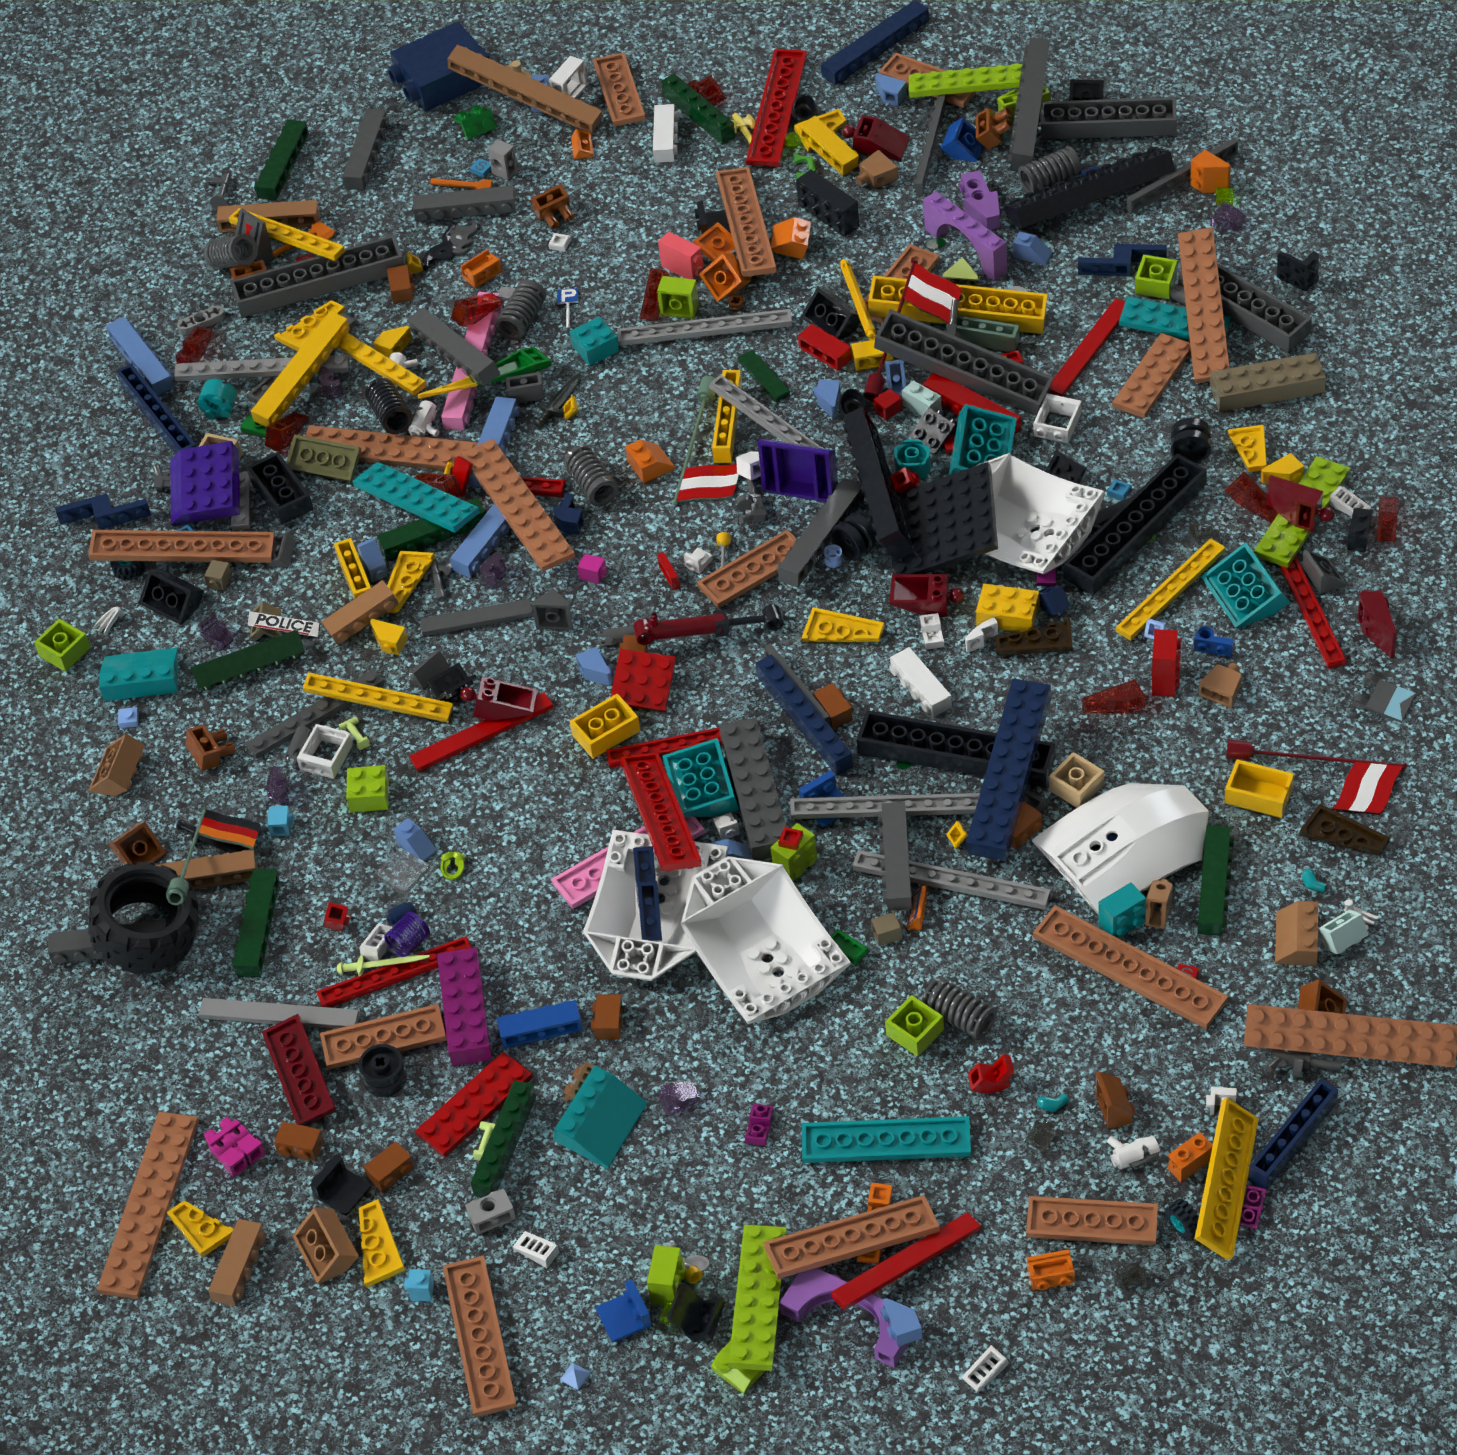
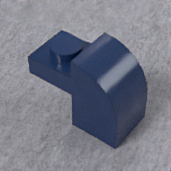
M566 493L564 500L560 502V506L554 505L553 508L556 526L564 533L579 535L584 523L583 513L581 509H575L574 495Z

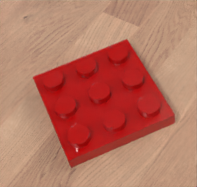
M620 649L610 697L618 694L631 708L666 713L676 657Z

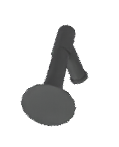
M225 173L223 178L209 177L207 179L208 185L221 184L218 196H214L210 200V204L214 209L218 210V206H227L224 196L231 179L230 173Z

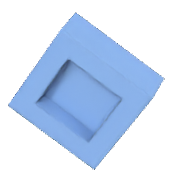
M137 707L118 709L119 728L138 726L139 712Z

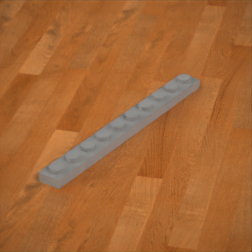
M790 309L620 328L617 329L619 346L789 327L792 326Z
M330 355L328 360L324 361L316 374L349 372V355ZM292 358L180 363L175 365L174 377L175 381L279 376Z
M980 793L790 799L791 819L878 817V812L882 811L881 803L905 802L906 816L974 814Z
M858 850L853 863V870L879 876L885 875V871H881V859H885L884 855ZM909 861L910 882L1044 910H1046L1051 895V889Z

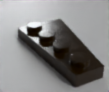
M1070 617L1063 619V622L1055 623L1053 621L1047 623V626L1037 628L1034 626L1024 632L1015 631L996 636L997 656L1073 651Z
M1321 804L1318 805L1299 832V835L1378 856L1381 855L1390 842V837Z

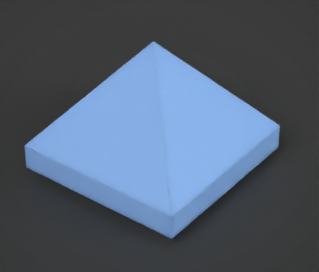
M1148 618L1143 637L1154 639V629L1165 630L1166 623Z
M572 1362L560 1380L579 1391L591 1373Z

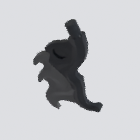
M442 219L441 224L443 226L447 225L448 229L441 237L443 242L430 248L425 253L422 259L423 269L429 270L430 263L433 261H446L453 259L452 255L461 256L466 254L469 249L463 248L474 242V238H468L477 232V223L473 221L471 226L464 227L456 225L451 220Z

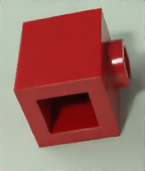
M888 389L874 399L875 412L887 421L902 411V397L893 390Z
M906 467L890 476L895 491L899 494L920 486L918 474L911 472Z
M329 902L323 927L343 932L344 926L348 927L351 915H348V906Z

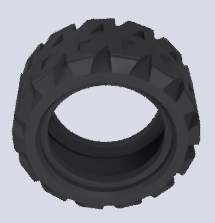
M137 862V865L127 863L116 867L112 874L106 873L98 881L97 888H93L90 897L88 935H90V943L96 953L102 952V959L113 967L118 965L122 967V971L138 973L140 971H145V974L162 971L165 966L169 969L179 963L183 956L189 953L196 936L198 900L195 891H192L191 884L188 882L189 890L185 901L179 905H172L166 898V892L170 881L181 876H178L174 869L161 865V867L156 866L152 862ZM132 903H150L167 911L173 921L159 931L139 933L121 926L114 919L113 914L120 908Z

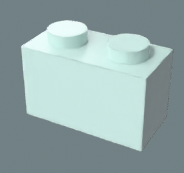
M914 380L902 390L903 406L923 416L928 407L935 412L937 409L942 411L941 395Z
M1353 910L1346 911L1318 928L1325 950L1335 954L1343 953L1346 948L1361 942L1363 938L1368 936L1362 914Z

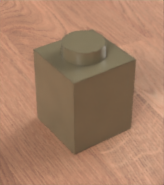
M216 560L211 561L204 575L207 588L225 591L232 576L229 563Z
M894 912L871 919L872 932L878 946L901 939L903 925L901 920L896 918Z

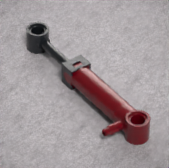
M771 604L764 607L762 615L728 619L726 610L713 611V615L658 621L656 613H652L650 620L639 619L634 623L633 628L637 643L648 645L654 640L705 634H715V637L728 636L729 626L764 623L768 630L775 631L783 627L784 621L780 607Z

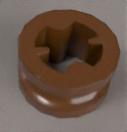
M732 295L728 299L731 311L739 312L744 308L742 296Z

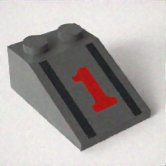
M243 208L240 209L235 235L246 234L251 236L258 247V254L253 262L263 259L265 266H267L274 260L266 224Z

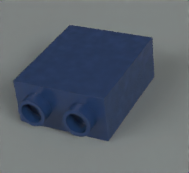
M459 21L390 52L393 66L388 67L387 70L392 83L395 86L402 84L403 92L408 102H417L425 112L483 86V84L448 69L447 58L457 44L490 59L489 55Z

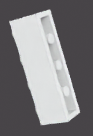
M674 104L654 105V163L674 162L675 155L678 154L677 145H675V143H678V135L675 132H678V122L676 121L679 120L678 111H675Z
M910 647L890 657L891 665L889 668L891 673L900 679L902 686L908 688L913 699L918 700L922 709L928 712L932 718L952 708L951 694Z

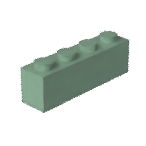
M957 315L956 324L957 332L961 334L960 339L984 348L1008 352L1016 351L1020 340L1019 325Z

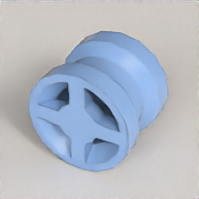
M834 544L826 546L823 552L825 565L830 568L839 567L843 562L841 547Z

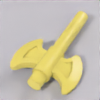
M734 113L732 115L734 120L731 121L734 122L735 133L737 129L742 131L750 144L752 135L748 128L754 129V118L747 114L742 119L738 113Z

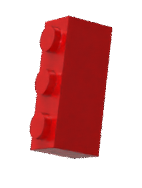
M810 324L798 335V346L801 350L837 371L852 360L851 347L835 336L823 331L820 327Z

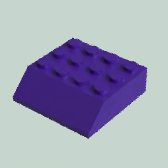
M758 440L763 492L827 502L828 496L833 494L838 484L835 450L775 440Z
M232 441L181 449L170 460L172 526L240 515L239 449Z

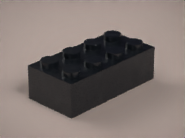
M811 169L796 179L797 202L802 209L807 210L812 216L817 217L825 225L830 226L835 232L840 233L844 237L860 226L857 200Z
M279 452L246 467L250 482L281 525L314 510L309 493Z

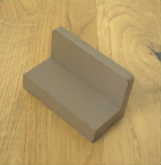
M262 601L252 610V612L281 616L280 609L265 601ZM251 626L250 638L257 641L263 634L274 638L279 636V631Z

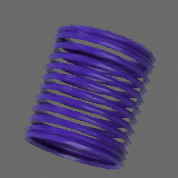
M407 912L384 935V939L394 953L400 957H405L430 935V929L420 916L413 912ZM392 939H393L401 948H403L404 950L400 949V948L392 941Z

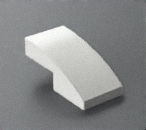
M938 613L920 616L925 649L944 647Z
M995 617L983 622L965 638L967 653L984 647L985 639L998 635V622Z

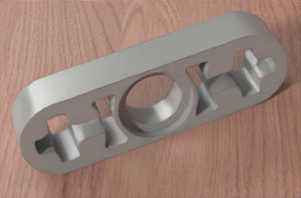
M216 305L181 319L177 323L179 333L185 336L223 321L225 319L224 309L222 306ZM199 319H205L203 322H197Z

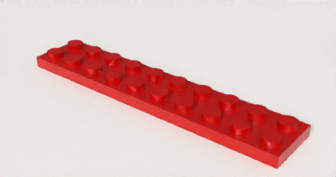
M774 49L746 158V165L780 167L792 119V105L798 95L807 59V50Z
M659 753L620 757L622 769L661 870L674 871L701 867V857Z

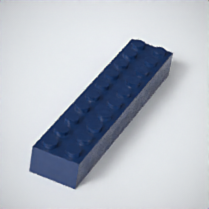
M1012 679L966 841L967 853L969 855L1007 861L1052 698L1051 685Z

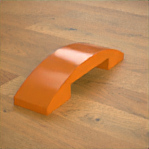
M871 1183L867 1212L891 1205L892 1185ZM883 1248L859 1255L857 1262L879 1264Z

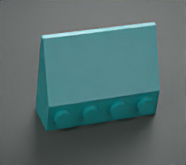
M965 404L958 416L949 475L1002 455L1011 454L1017 418Z
M1246 542L1201 576L1237 629L1274 615L1290 603L1260 558Z
M178 647L104 656L99 673V688L103 700L111 701L178 692Z
M718 738L663 755L669 781L684 817L721 816L739 811Z
M594 1065L555 1127L553 1141L608 1169L647 1106V1102L613 1074Z

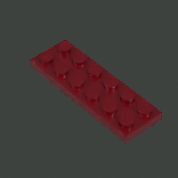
M299 1014L262 1031L296 1124L308 1126L336 1112L333 1099Z

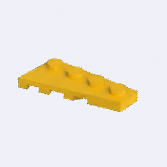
M331 300L314 310V314L301 318V322L294 326L291 324L281 334L278 332L274 335L276 341L298 351L329 311L341 315L345 312V307Z
M400 551L387 584L399 604L388 611L389 613H398L436 558L434 553Z
M378 1199L359 1207L360 1232L362 1233L361 1247L363 1250V1269L365 1273L364 1285L366 1288L405 1271L404 1264Z

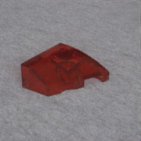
M712 75L698 83L695 79L688 83L691 88L708 102L717 103L726 100L723 91Z

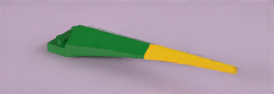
M535 347L518 350L495 363L500 374L489 383L503 381L507 377L536 373V370L551 367V360ZM468 376L445 386L419 393L418 399L482 384L479 382L475 383L471 376Z

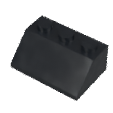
M821 287L816 288L800 316L809 324L822 328L823 331L835 336L840 341L854 333L861 322L854 308L832 291Z
M149 570L138 604L182 625L199 608L204 590L164 570Z

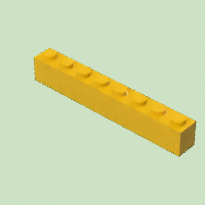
M332 311L328 312L253 407L251 414L254 422L269 429H272L279 422L280 417L284 412L288 411L294 399L299 397L302 389L309 384L310 379L319 371L323 362L328 360L334 348L336 349L342 338L348 334L350 327L347 318Z

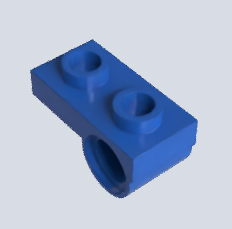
M1204 626L1199 628L1195 634L1194 651L1232 657L1234 639L1214 636L1213 629Z

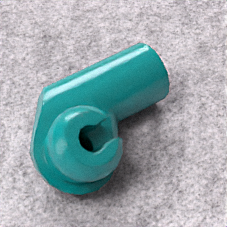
M1312 869L1304 870L1302 872V879L1306 888L1325 893L1327 884L1317 881L1314 875L1315 872Z
M1064 1093L1056 1099L1047 1096H1041L1037 1099V1105L1041 1109L1050 1112H1056L1069 1102V1098Z

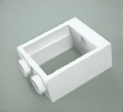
M569 56L549 79L550 86L576 99L587 87L584 60Z
M1047 393L1033 423L1034 436L1069 443L1081 416V401ZM1053 412L1071 416L1067 428L1044 424L1048 413Z
M316 724L297 756L300 770L334 779L353 746L351 734L345 730ZM321 740L340 745L332 761L313 756Z

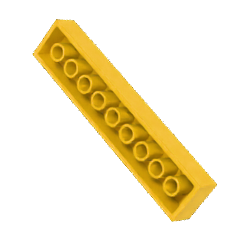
M873 275L868 299L869 315L886 317L890 309L897 312L907 279ZM956 284L962 289L957 315L1019 325V332L1043 334L1048 294ZM904 300L900 314L917 321L947 324Z

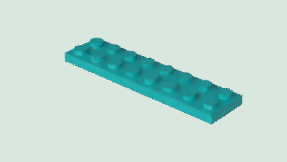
M376 462L353 480L354 487L454 533L480 513L479 507L380 462Z
M969 1116L802 1123L803 1163L971 1157Z

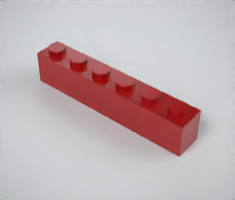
M933 373L922 383L926 388L941 395L942 408L948 409L955 415H959L963 406L967 404L1016 417L1014 436L1021 430V416L957 382Z

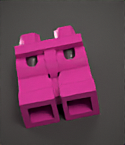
M226 1117L219 1124L222 1130L216 1133L213 1129H210L204 1133V1137L210 1152L223 1164L229 1174L235 1178L248 1168L247 1162L252 1165L266 1153L262 1142L257 1138L255 1139L237 1119L233 1121Z

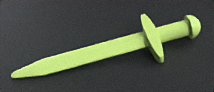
M362 955L356 963L343 964L341 962L337 965L336 969L339 974L357 970L358 975L361 976L364 968L414 962L429 958L430 955H413L364 962Z

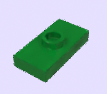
M250 415L246 417L240 426L241 432L270 440L273 439L280 428L279 423H277L272 429H269L254 422L253 417Z
M839 929L831 935V938L855 966L869 953L867 947Z

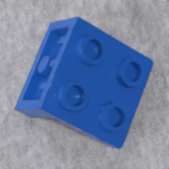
M831 770L799 788L800 798L845 797L836 787V777ZM838 818L814 819L821 827H825Z
M632 1279L624 1282L626 1291L623 1292L624 1295L596 1306V1311L612 1343L652 1326L650 1314Z

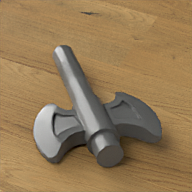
M445 557L441 563H438L435 558L421 578L424 581H428V578L432 576L439 601L446 599L440 576L441 574L449 576L452 570L448 557Z

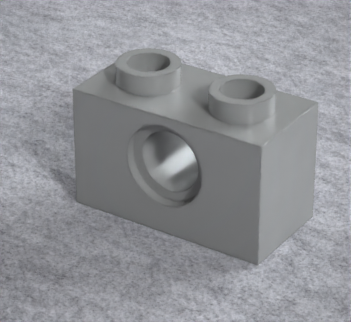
M497 139L488 148L492 174L509 180L518 171L514 146Z
M504 1189L493 1191L489 1195L480 1199H474L465 1205L467 1215L477 1235L516 1219L513 1206Z

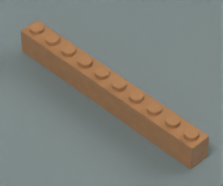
M457 44L447 58L448 69L583 131L593 134L602 120V110H599L597 107L588 105L582 100L575 99L567 93H562L554 87L527 77L523 73L516 72L510 67L503 66L495 60H490L466 47Z

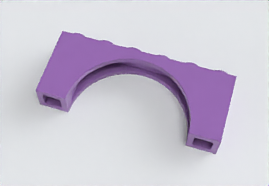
M937 191L923 199L926 231L937 238L949 230V225L956 227L974 246L985 275L995 281L1007 273V251L1004 240Z
M820 1267L798 1273L779 1303L781 1314L800 1322L812 1309L825 1303L834 1302L835 1300L831 1297V1292L847 1282L836 1274H829L823 1271ZM873 1293L858 1302L857 1305L869 1311L879 1325V1339L874 1348L875 1359L895 1368L910 1343L897 1347L895 1339H890L887 1327H889L888 1321H883L880 1309L883 1308L882 1298Z

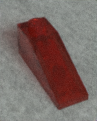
M650 268L640 319L657 321L660 314L657 289L662 276L671 277L667 270Z
M493 293L455 300L451 319L461 327L476 324L502 305L504 300Z
M292 412L266 427L265 446L273 451H281L288 447L293 440L294 434L297 435L309 420V416Z
M1245 471L1224 490L1238 505L1270 523L1278 515V512L1267 504V494Z
M421 472L413 477L457 498L462 495L455 475Z
M1379 496L1376 538L1378 541L1395 542L1397 497Z
M1135 679L1082 698V711L1084 713L1128 714L1145 708V695Z

